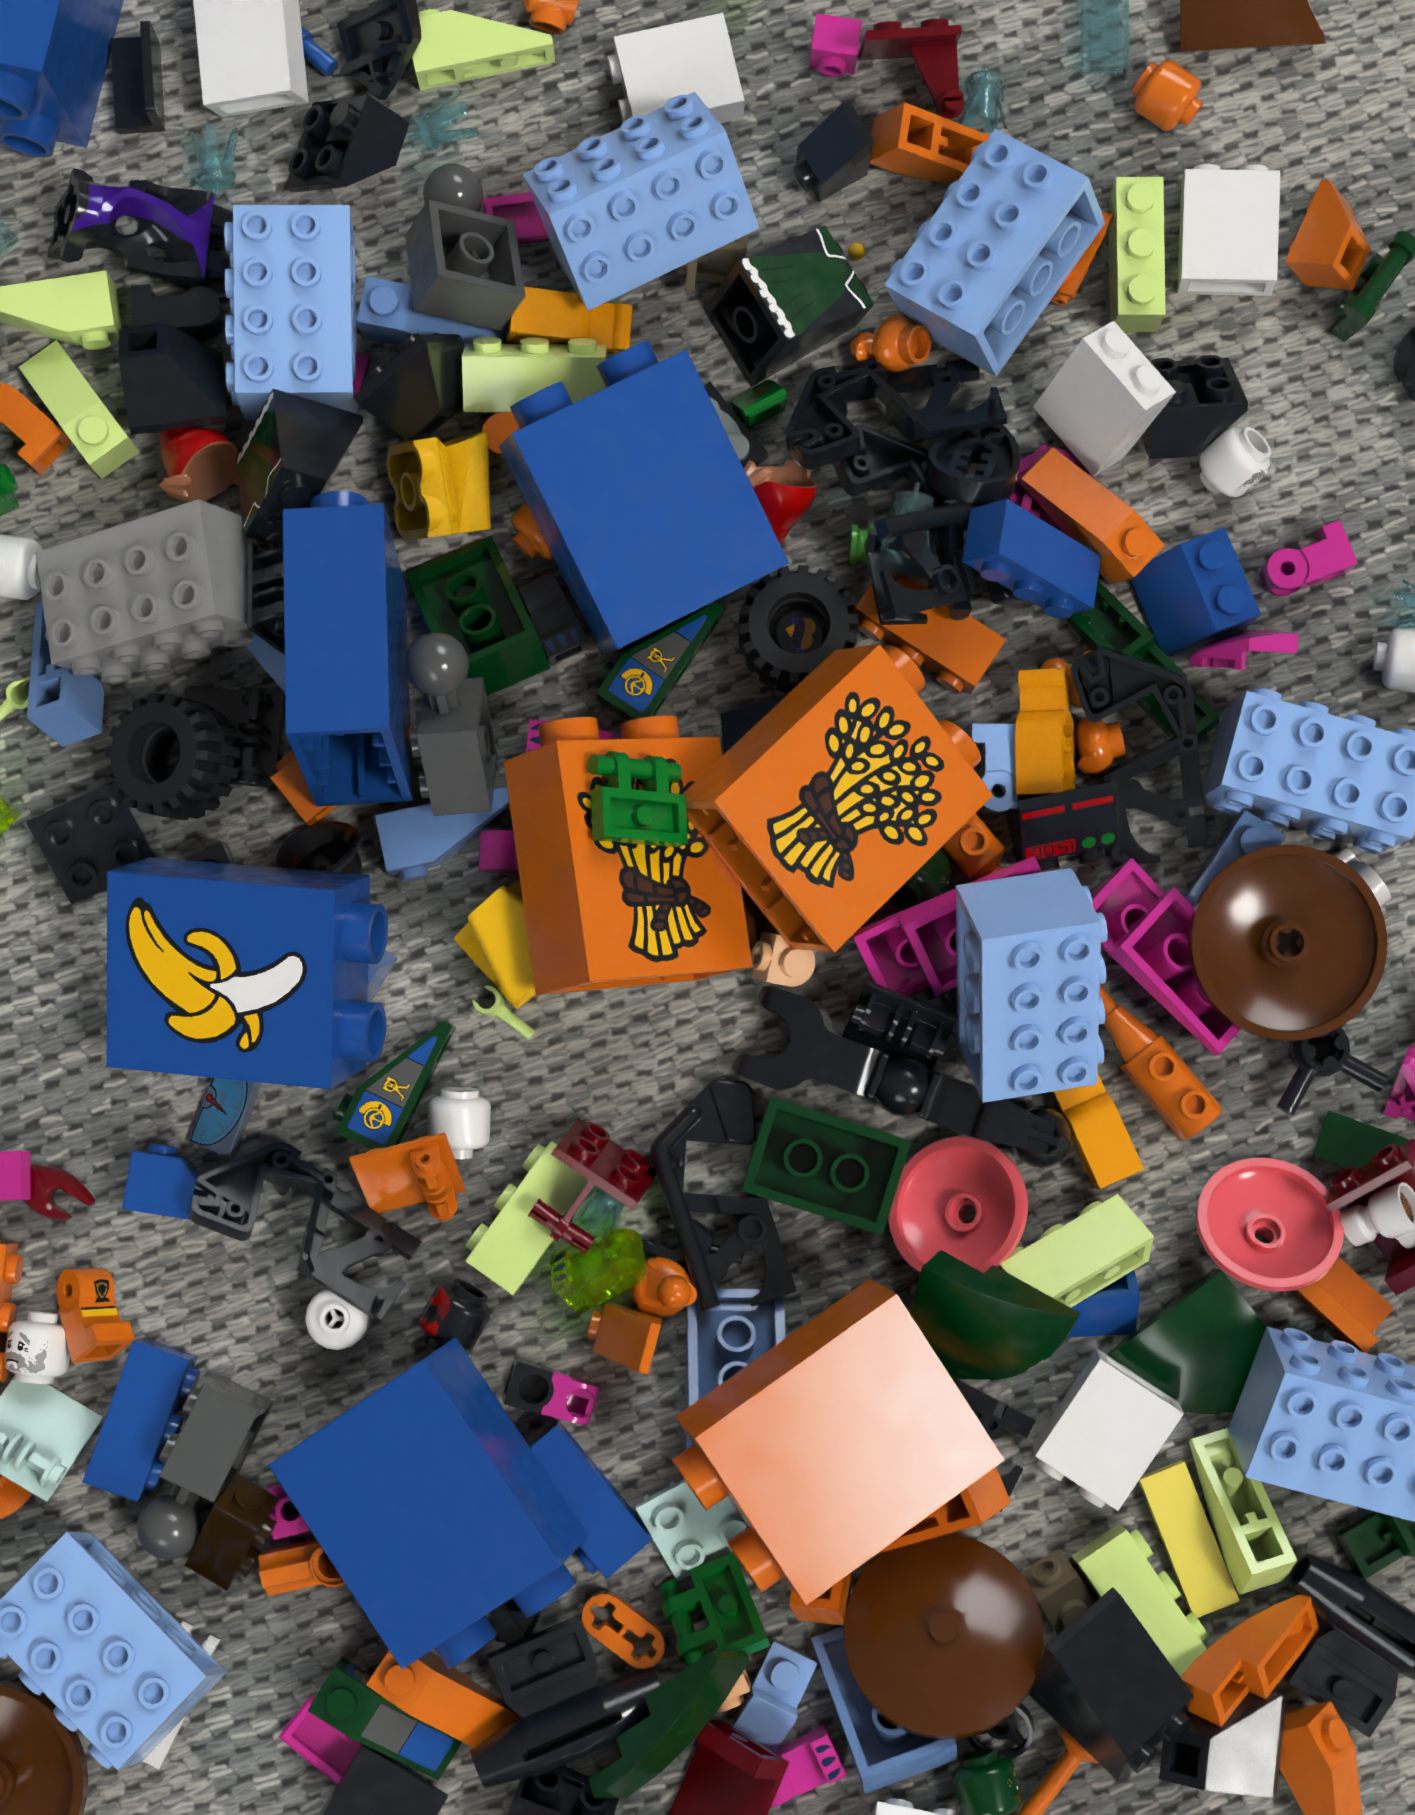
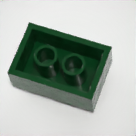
M769 1097L740 1190L883 1235L911 1141L781 1099Z

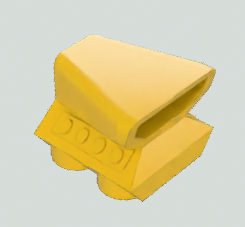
M487 432L458 437L443 443L437 437L388 446L387 474L395 490L394 520L397 530L402 536V541L491 529Z
M520 879L509 887L501 886L469 914L467 917L469 922L453 938L516 1010L536 995Z

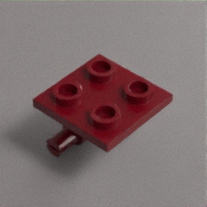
M935 18L920 22V27L902 28L901 22L887 21L874 24L873 30H866L859 50V61L913 57L936 106L937 115L949 120H955L964 110V95L959 90L957 43L962 35L961 25H949L948 19Z
M578 1118L551 1155L589 1181L564 1215H561L539 1198L528 1214V1217H531L552 1232L550 1237L558 1242L561 1238L585 1255L596 1237H593L577 1226L572 1220L594 1185L631 1210H634L656 1176V1171L650 1167L649 1161L642 1154L632 1149L625 1150L610 1140V1135L604 1128L593 1122L585 1123Z

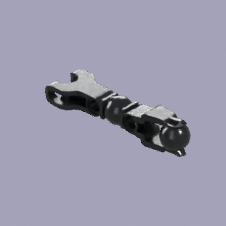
M763 986L758 996L760 1004L766 1010L786 1020L791 1030L790 1043L782 1054L771 1059L756 1057L750 1054L739 1055L735 1058L732 1070L738 1075L779 1091L796 1087L805 1080L815 1079L873 1100L875 1096L882 1109L892 1115L907 1117L919 1113L918 1117L964 1135L1012 1146L1018 1158L1033 1167L1045 1168L1053 1166L1064 1159L1071 1148L1072 1132L1070 1124L1063 1114L1055 1109L1036 1106L1025 1110L1007 1099L982 1103L974 1085L936 1071L932 1075L926 1064L913 1056L900 1055L888 1059L889 1054L830 1032L824 1025L822 1014L812 1000L772 986Z

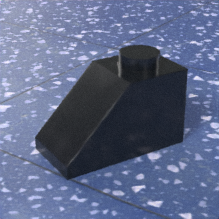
M850 100L841 104L797 148V165L793 167L796 178L806 192L812 189L819 202L865 177L868 173L873 138Z

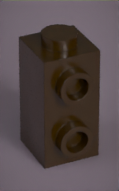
M237 1473L214 1504L184 1566L226 1591L238 1574L247 1578L262 1553L255 1546L262 1548L277 1524V1521L270 1518L280 1498Z

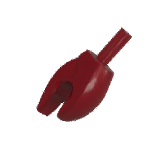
M30 1165L31 1200L23 1201L37 1214L58 1221H67L72 1218L66 1210L55 1204L54 1194L58 1189H62L66 1195L73 1196L88 1206L95 1204V1198L90 1191L71 1173L54 1166Z

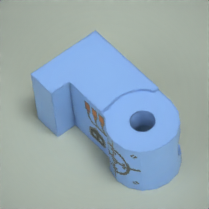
M972 723L963 728V730L971 737L980 751L981 761L976 766V773L993 794L978 811L985 815L999 814L1011 808L1018 800L1015 771V724Z

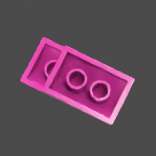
M1032 856L970 883L1041 873L1042 871L1036 858ZM956 889L860 928L852 935L875 984L889 988L907 997L927 987H931L936 997L957 987Z
M1130 858L1090 892L1092 905L1096 913L1102 912L1107 924V941L1101 943V947L1216 1056L1223 1051L1241 1029L1229 1023L1210 1005L1195 980L1188 952V932L1194 907L1175 887L1163 892L1135 860Z

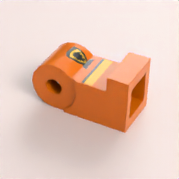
M77 1268L62 1271L57 1281L56 1295L59 1305L58 1311L65 1331L72 1363L111 1360L132 1343L135 1337L130 1321L121 1322L114 1300V1282L110 1272L105 1268Z

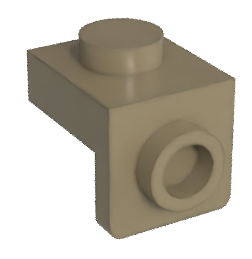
M748 235L678 267V274L686 275L685 291L694 292L696 280L722 283L737 261L746 258Z
M1055 1550L1021 1573L1030 1585L1038 1606L1057 1636L1095 1603L1082 1579L1061 1550Z

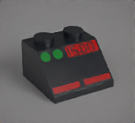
M1113 781L1020 800L1006 813L1016 863L1034 856L1042 872L1060 869V860L1077 857L1078 865L1107 859L1105 851L1111 850L1118 845L1116 799Z

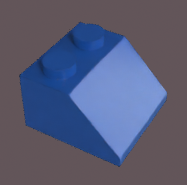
M1225 527L1184 542L1153 558L1134 578L1129 579L1150 631L1155 636V643L1168 657L1246 628L1261 615Z

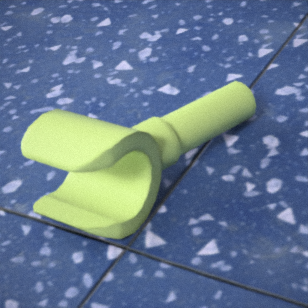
M30 676L8 685L6 689L7 699L0 705V721L16 709L28 708V696L25 692V685L30 681Z
M485 985L484 987L495 994V1003L491 1008L484 1009L473 1000L475 1009L486 1017H498L529 1040L535 1030L511 1012L512 1010L505 1005L504 996L500 991L490 985Z

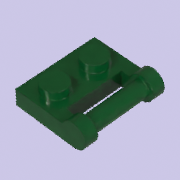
M1398 231L1388 244L1390 250L1383 257L1375 253L1359 275V277L1365 280L1356 293L1349 290L1333 311V314L1339 318L1329 331L1330 333L1345 342L1367 325L1376 312L1375 307L1400 271L1414 258L1415 237L1405 231Z

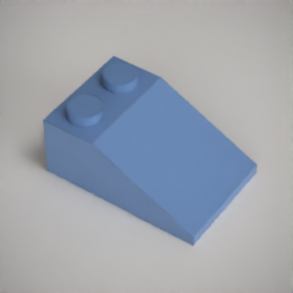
M715 1288L720 1303L719 1306L701 1311L697 1298L693 1304L686 1306L685 1409L785 1339L784 1296L751 1307L749 1299L758 1294L760 1289ZM686 1434V1448H688L693 1443Z
M844 1626L811 1638L864 1794L957 1760V1744L955 1739L940 1740L926 1738L902 1730L882 1717L868 1703L850 1672L844 1645Z

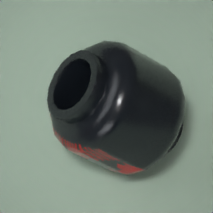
M455 1279L453 1283L439 1284L418 1318L421 1329L427 1335L424 1342L433 1350H437L456 1337L466 1352L470 1351L475 1346L491 1318V1311L486 1304L488 1297L477 1287L460 1279Z

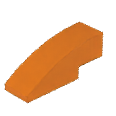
M1299 1594L1279 1602L1248 1618L1205 1650L1180 1677L1194 1696L1188 1711L1222 1727L1248 1692L1267 1699L1319 1631L1311 1597Z

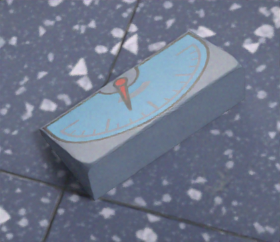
M212 1078L189 1142L229 1158H235L262 1083Z

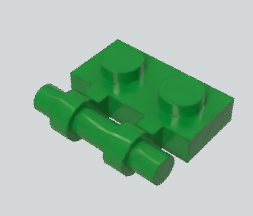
M609 751L605 755L592 754L588 758V772L593 775H602L607 781L608 786H601L591 790L593 840L679 847L688 844L686 795L669 793V782H679L682 775L681 766L678 763H669L663 757L647 755L643 759H632L624 752ZM631 779H640L645 785V790L632 789Z
M733 1552L690 1569L689 1573L695 1588L681 1592L676 1580L667 1581L659 1587L664 1600L661 1610L665 1621L671 1623L678 1640L675 1644V1649L679 1660L686 1663L687 1667L715 1648L718 1650L746 1651L747 1655H750L770 1646L739 1562ZM703 1608L709 1627L696 1632L690 1616L693 1612Z

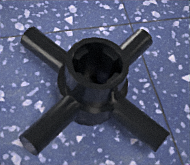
M1341 1026L1330 1033L1316 1037L1328 1040L1331 1050L1326 1052L1321 1065L1319 1061L1313 1059L1316 1055V1048L1308 1044L1310 1039L1289 1041V1056L1297 1070L1276 1107L1294 1116L1315 1077L1330 1076L1338 1071H1342L1371 1089L1380 1092L1384 1088L1388 1076L1350 1055L1349 1039Z

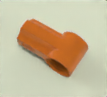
M317 1539L264 1550L258 1557L262 1588L265 1589L268 1596L318 1585L338 1587L345 1584L334 1565L328 1561L326 1553Z

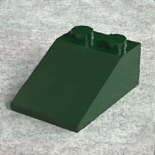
M492 535L405 572L430 632L448 634L456 638L463 645L469 659V670L466 679L483 677L487 696L550 669L537 632Z

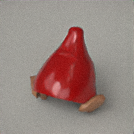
M197 426L159 432L160 454L167 477L163 479L159 486L168 496L187 503L197 499L207 502L226 491L232 484L239 486L236 460L239 451L225 435L215 429Z
M787 459L783 466L757 467L753 461L749 460L744 470L782 546L788 532L811 507L818 485L810 478L811 472L802 466L798 467L790 459Z

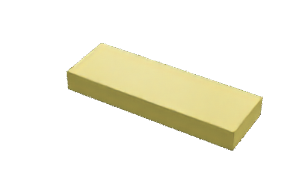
M1180 1460L1142 1475L1138 1481L1189 1612H1193L1197 1618L1240 1602L1185 1462Z

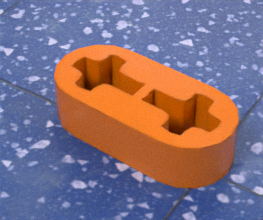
M600 1590L586 1599L582 1609V1622L590 1635L637 1669L653 1667L661 1660L664 1654L665 1638L662 1630L653 1621L612 1591ZM608 1602L613 1604L612 1616L622 1624L620 1629L618 1630L607 1621L603 1622L601 1626L596 1625L593 1622L596 1613L591 1609L592 1606L596 1604L604 1607ZM629 1629L641 1638L647 1632L652 1634L651 1645L655 1652L649 1654L644 1651L640 1656L633 1653L635 1643L625 1635V1632Z

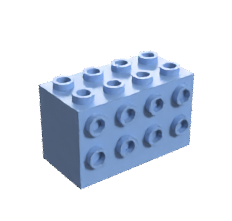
M695 92L688 95L675 96L669 99L663 107L645 116L631 117L624 121L620 128L603 136L587 138L576 149L559 157L543 159L535 165L534 169L522 174L560 267L588 311L759 229L726 130Z
M994 129L987 141L979 144L975 149L970 165L960 179L948 187L943 197V203L933 217L921 225L916 234L915 242L903 259L896 261L890 269L884 286L899 312L908 316L917 325L925 326L930 333L932 341L997 377L1105 225L1104 217L1089 178L1015 138Z
M233 205V222H225L224 225L226 252H229L231 269H225L226 297L230 298L231 314H234L226 315L225 318L226 342L231 347L232 360H235V362H226L227 391L231 392L232 405L240 407L244 421H256L272 389H277L358 414V403L353 398L355 395L353 380L356 378L355 352H357L355 236L350 205Z
M1253 688L1252 692L1246 691L1223 710L1202 786L1203 802L1213 804V808L1218 811L1233 815H1240L1242 811L1247 810L1270 826L1288 828L1290 826L1304 830L1306 835L1319 840H1339L1353 844L1352 847L1354 849L1369 854L1379 855L1413 838L1415 830L1414 730L1395 728L1394 732L1376 728V721L1368 717L1347 715V718L1344 719L1328 714L1329 708L1319 703L1301 701L1300 705L1281 701L1282 695L1280 693L1265 688Z
M1072 868L956 885L957 1043L982 1103L1097 1085L1098 1064L1104 1062V1048L1102 1040L1098 1035L1099 1025L1105 1023V1008L1103 1000L1099 995L1100 984L1106 982V967L1101 955V943L1107 941L1108 932L1103 913H1096L1092 905L1089 888L1081 886Z
M1266 1327L1228 1427L1244 1476L1249 1479L1415 1522V1366L1406 1364L1402 1359L1392 1354L1379 1353L1378 1356L1360 1352L1353 1345L1343 1341L1333 1340L1331 1343L1315 1340L1305 1332L1295 1328H1285L1284 1331Z
M66 1532L0 1600V1657L6 1659L9 1656L22 1669L18 1676L33 1693L41 1695L44 1692L56 1705L53 1710L55 1717L70 1731L75 1732L79 1729L91 1742L88 1746L90 1754L107 1769L113 1765L117 1770L142 1763L227 1673L92 1533Z

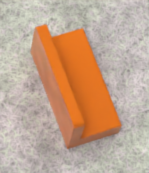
M1339 1256L1332 1268L1321 1279L1304 1288L1290 1291L1344 1342L1353 1345L1360 1352L1368 1353L1379 1339L1373 1332L1393 1310L1392 1305Z

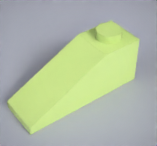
M428 9L419 12L422 38L412 58L420 91L555 63L554 45L550 34L453 10L440 12L439 10Z
M106 270L0 286L1 323L71 345L83 346V348L88 350L107 348L111 345V341L118 340L119 329H122L117 289Z
M57 340L18 367L78 451L101 479L139 453L134 443Z
M1228 1428L1192 1438L1189 1444L1215 1538L1238 1594L1241 1595L1284 1581L1297 1562L1296 1556L1261 1481L1244 1476Z

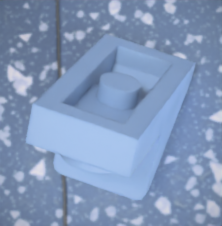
M773 1638L751 1684V1690L747 1693L745 1702L742 1703L732 1727L775 1752L798 1717L797 1707L818 1664L817 1660Z

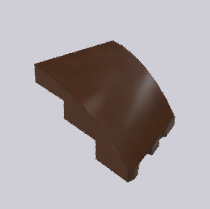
M1180 0L1181 52L1326 44V36L1320 28L1308 4V0Z

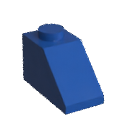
M148 1143L147 1152L132 1151L122 1209L191 1220L189 1218L192 1195L197 1178L201 1174L189 1158L176 1156L177 1147Z

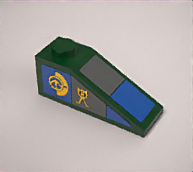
M715 602L623 653L616 664L608 661L594 682V685L599 688L596 692L597 702L626 721L655 716L723 617L724 607Z
M443 1021L360 1085L353 1096L346 1093L334 1116V1120L340 1122L336 1133L369 1149L386 1148L400 1144L456 1027Z
M342 1656L307 1711L347 1737L439 1781L462 1742L405 1713L366 1686L372 1675Z

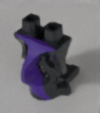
M73 168L67 189L55 206L54 230L47 257L70 263L80 261L85 249L104 248L124 258L125 270L167 280L186 291L197 286L201 281L221 283L225 280V269H229L230 258L227 254L208 250L209 237L225 241L224 225L225 222H233V212L214 205L215 193L211 191L164 187L147 180H130L128 187H110L94 182L92 176L85 171ZM123 216L132 217L137 222V231L133 234L123 235L117 231L116 221ZM154 246L162 249L165 259L163 261L154 260L148 255L147 248Z

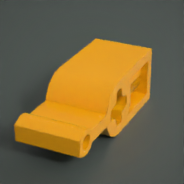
M524 286L525 297L506 324L505 344H520L522 339L530 337L548 339L549 344H568L570 339L591 338L597 341V345H607V352L618 354L630 346L632 306L623 303H604L588 311L577 293Z
M1068 668L1019 670L1020 712L1015 722L1016 795H1049L1075 789L1074 723L1069 711L1068 686L1070 675Z
M1098 1072L1097 1085L1053 1091L1061 1114L1070 1124L1072 1142L1094 1189H1102L1144 1170L1113 1100L1106 1092Z

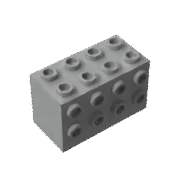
M197 499L35 552L51 664L71 669L74 675H94L101 677L104 683H118L129 680L131 678L130 673L135 671H158L169 668L171 666L170 661L175 659H198L209 656L211 649L218 646L237 647L251 643L252 636L256 634L247 628L245 611L248 607L246 566L248 564V543L253 542L256 544V540L244 537L242 516Z

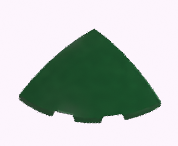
M940 1250L922 1266L910 1315L950 1377L974 1380L988 1379L993 1381L1025 1373L1027 1369L1037 1365L1042 1360L1048 1359L1067 1339L1077 1322L1080 1312L994 1265L985 1273H982Z
M1213 1268L1180 1297L1170 1300L1106 1355L1178 1401L1183 1411L1220 1415L1223 1412L1235 1411L1266 1326L1223 1271Z

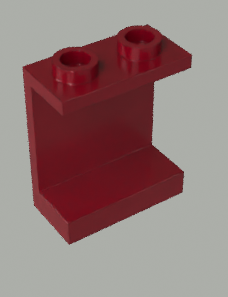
M1412 1138L1398 1147L1394 1143L1380 1149L1372 1157L1371 1162L1358 1169L1351 1166L1338 1173L1331 1181V1189L1325 1205L1332 1213L1343 1206L1347 1208L1357 1204L1368 1206L1369 1198L1375 1192L1401 1182L1407 1183L1415 1192V1140ZM1400 1193V1200L1403 1206L1408 1201L1405 1198V1196L1402 1193ZM1380 1233L1377 1234L1373 1242L1389 1261L1384 1281L1395 1295L1414 1287L1415 1247L1407 1249L1396 1238H1386Z
M713 1716L694 1739L699 1744L669 1815H767L789 1765V1761L723 1720Z

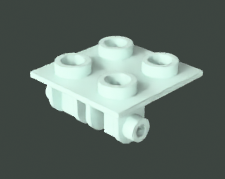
M13 1377L0 1396V1475L48 1502L103 1417L48 1384L15 1381Z
M684 1479L678 1483L672 1480L669 1482V1488H665L650 1497L647 1494L643 1496V1502L635 1505V1509L677 1582L689 1576L690 1569L731 1553L732 1550L728 1546L727 1541L747 1527V1524L728 1496L706 1511Z

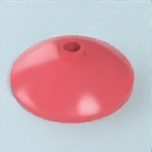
M959 1136L931 1143L917 1152L903 1167L888 1216L894 1244L905 1261L920 1273L922 1266L940 1250L982 1273H985L992 1265L999 1267L1000 1263L1010 1257L1023 1235L1028 1215L1026 1186L1014 1162L1003 1151L986 1141L973 1137ZM974 1208L976 1212L974 1220L966 1223L965 1215L967 1211Z
M1248 1158L1226 1165L1208 1180L1201 1192L1196 1207L1197 1232L1209 1257L1229 1276L1257 1289L1277 1292L1292 1291L1315 1283L1327 1274L1334 1265L1341 1251L1344 1239V1227L1340 1221V1209L1331 1213L1325 1206L1329 1190L1309 1172L1294 1164L1278 1159ZM1255 1236H1262L1269 1241V1243H1263L1257 1240Z

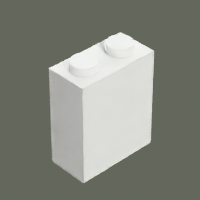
M193 0L202 99L205 107L221 117L309 103L299 0Z
M723 13L614 36L615 55L607 56L613 85L622 83L625 98L618 100L622 123L631 117L645 116L663 107L669 99L675 96L688 95L693 92L699 96L720 124L744 118V97Z
M1201 164L1193 169H1185L1180 199L1177 294L1272 295L1277 282L1280 170H1268L1266 166L1256 164L1244 166L1240 170H1223L1220 166L1214 164Z
M1112 321L1082 338L1033 408L1094 477L1127 455L1176 391L1121 328Z
M1096 1349L1035 1440L1033 1448L1035 1457L1039 1459L1037 1465L1045 1473L1059 1481L1066 1476L1080 1486L1078 1492L1095 1506L1103 1508L1106 1503L1119 1511L1184 1415V1412L1178 1401L1099 1349Z

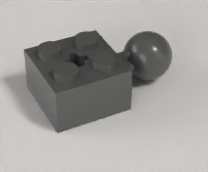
M460 164L442 165L432 171L427 177L423 188L425 205L405 235L414 311L501 331L525 297L515 221L479 212L483 201V190L478 177L469 168Z
M440 632L425 634L413 642L405 659L406 673L410 682L419 691L424 693L423 701L416 702L415 705L418 728H412L410 734L414 758L421 757L423 769L419 771V785L422 798H430L433 816L491 812L498 754L483 677L466 679L469 670V659L465 648L456 638Z
M222 1376L207 1383L204 1382L200 1389L197 1387L193 1388L181 1412L182 1415L188 1418L178 1434L173 1432L170 1435L159 1457L160 1461L166 1463L159 1477L174 1484L169 1495L159 1496L150 1501L138 1518V1538L143 1548L149 1554L160 1559L170 1560L182 1557L193 1549L202 1529L201 1517L196 1508L200 1496L214 1503L222 1495L237 1473L239 1474L273 1400Z

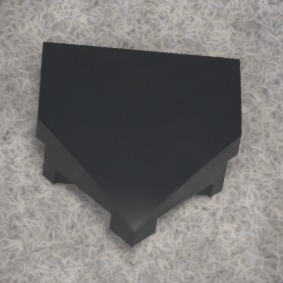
M382 0L337 23L347 62L341 66L340 72L345 76L354 77L370 89L369 93L379 100L387 99L421 41V26L416 0Z

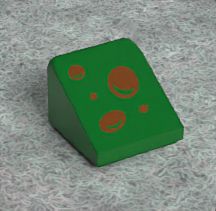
M768 379L733 397L730 402L739 418L748 429H751L784 411L788 394L784 387Z

